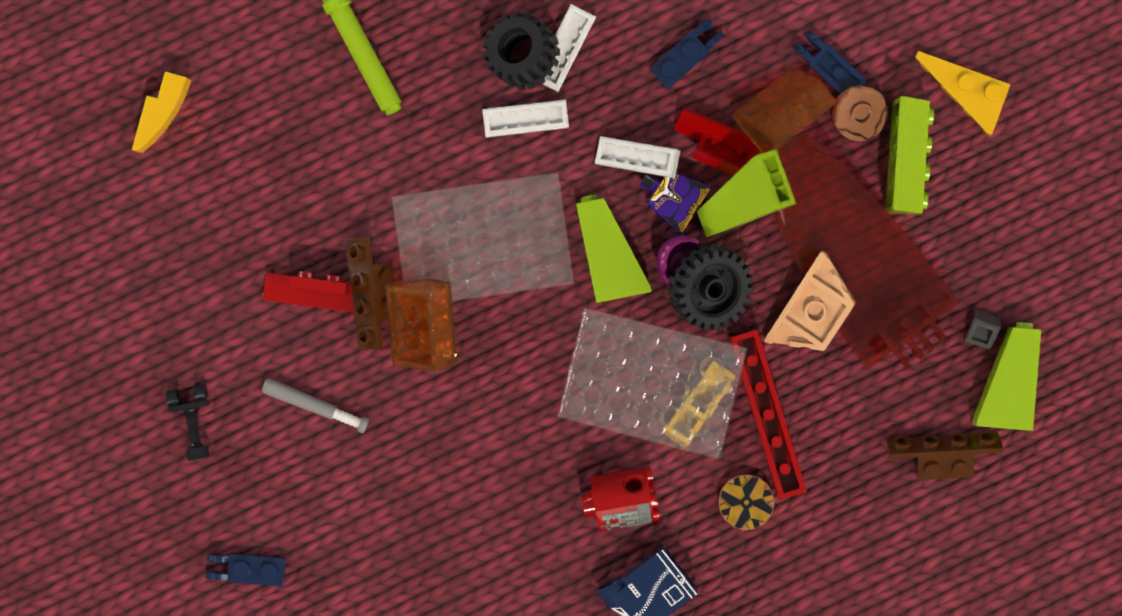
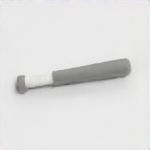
M271 378L266 379L262 387V392L265 395L328 419L339 420L358 428L357 431L360 433L365 432L370 420L365 416L358 418L338 409L335 405Z

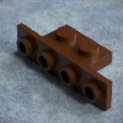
M370 236L346 240L358 349L360 351L381 349L383 347L379 320L399 318L392 263L373 264Z
M981 432L978 434L955 433L941 436L925 435L922 437L899 436L887 439L890 459L917 457V480L974 477L975 454L1003 453L999 434L991 432Z

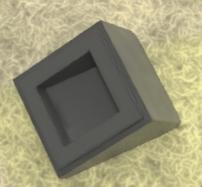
M975 309L964 341L991 350L1001 328V318Z

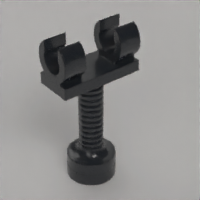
M205 384L194 385L193 392L196 402L181 405L178 389L166 391L169 413L178 411L186 413L187 429L190 432L188 433L190 435V443H192L190 448L186 450L188 461L210 457L208 446L200 442L201 437H199L200 432L198 431V421L195 415L196 408L210 405Z

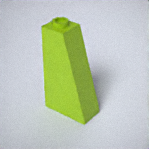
M777 150L754 156L697 211L706 238L796 204Z
M597 194L581 197L582 203H577L576 207L596 303L652 292L648 280L605 199H598Z
M1016 322V328H1007L974 413L972 425L1033 431L1041 330L1033 329V323Z

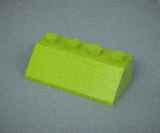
M900 96L892 102L885 213L920 215L923 214V209H927L928 192H924L925 181H929L930 164H926V155L931 153L932 137L928 136V125H932L934 120V109L930 108V101Z

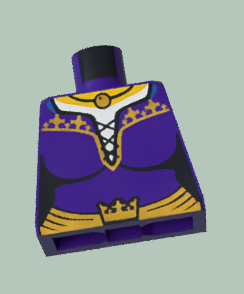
M677 173L675 178L664 177L663 180L653 174H646L639 185L653 194L647 205L679 234H682L711 189Z

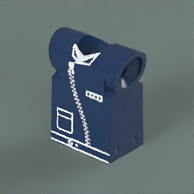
M664 544L621 577L595 589V592L606 606L621 616H669L698 594L695 584Z

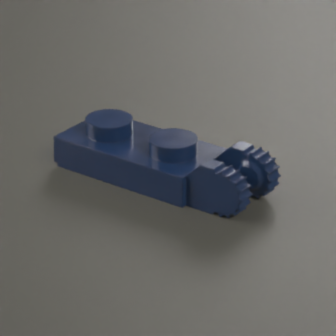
M709 18L693 33L687 34L650 68L653 75L667 90L672 88L710 53L709 50L725 36L720 31L715 33L705 45L699 41L697 37L706 32L713 23Z
M808 31L805 37L809 43L820 50L815 57L798 43L793 47L794 51L808 63L807 65L839 95L849 87L865 86L868 82L828 43L825 44L811 31Z
M230 553L229 555L207 554V561L211 563H229L228 572L207 571L205 577L207 579L227 580V582L284 586L285 557Z

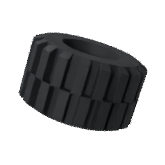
M515 12L512 18L509 15L503 16L501 23L496 21L493 24L495 27L493 31L488 30L486 36L489 39L483 42V47L487 50L483 52V58L488 61L486 63L488 69L511 87L515 86L518 89H525V86H527L529 89L536 87V82L542 85L546 82L544 78L547 75L550 77L553 75L552 67L558 66L559 61L556 59V56L560 55V49L556 46L559 44L558 39L553 35L554 33L538 18L528 13L522 15L519 12ZM532 39V49L527 58L519 63L512 64L511 54L514 47L522 40Z

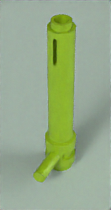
M322 0L324 3L322 7L326 15L331 16L380 110L385 112L387 116L399 111L402 108L400 106L401 100L350 6L351 1Z

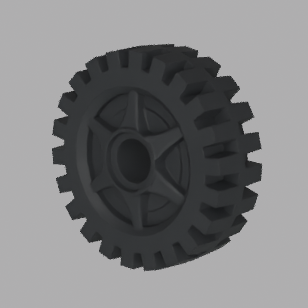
M707 244V247L703 245L697 246V251L691 249L687 252L688 258L682 256L679 259L681 262L680 267L675 265L672 269L676 275L669 278V282L673 284V286L668 287V293L672 296L669 300L674 306L675 312L688 323L703 330H720V326L724 328L730 326L729 320L736 322L739 319L736 315L738 312L744 314L746 311L743 304H750L751 298L747 294L753 293V287L749 285V283L753 282V276L749 274L751 270L745 264L746 262L733 251L713 244ZM714 283L712 289L708 292L709 286Z

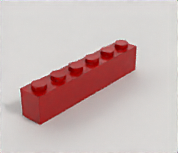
M758 329L728 337L776 496L779 500L806 493L805 483Z

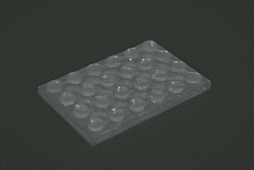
M558 173L392 196L408 308L574 284Z
M584 308L558 417L720 459L747 348Z

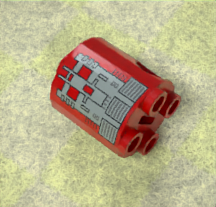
M651 467L589 477L591 491L588 494L581 495L585 517L592 516L597 519L599 532L660 521Z

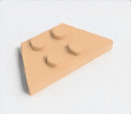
M825 251L820 252L764 342L769 344H785L799 348L808 347L821 351L827 349L856 302Z

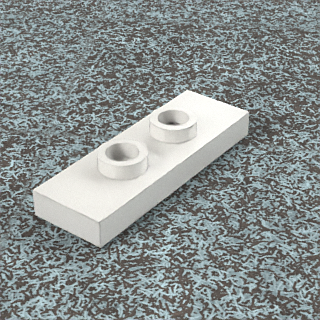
M572 4L570 5L555 35L559 42L556 46L560 49V55L556 56V59L559 61L558 66L552 67L553 75L551 77L547 75L544 78L546 82L542 85L559 92L596 16Z
M566 99L482 109L486 138L569 128Z
M600 136L595 164L675 178L680 150Z

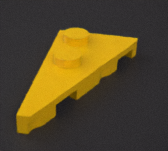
M918 51L915 58L920 62L925 71L929 72L941 84L942 89L956 103H959L963 111L976 121L986 135L991 136L1011 84Z

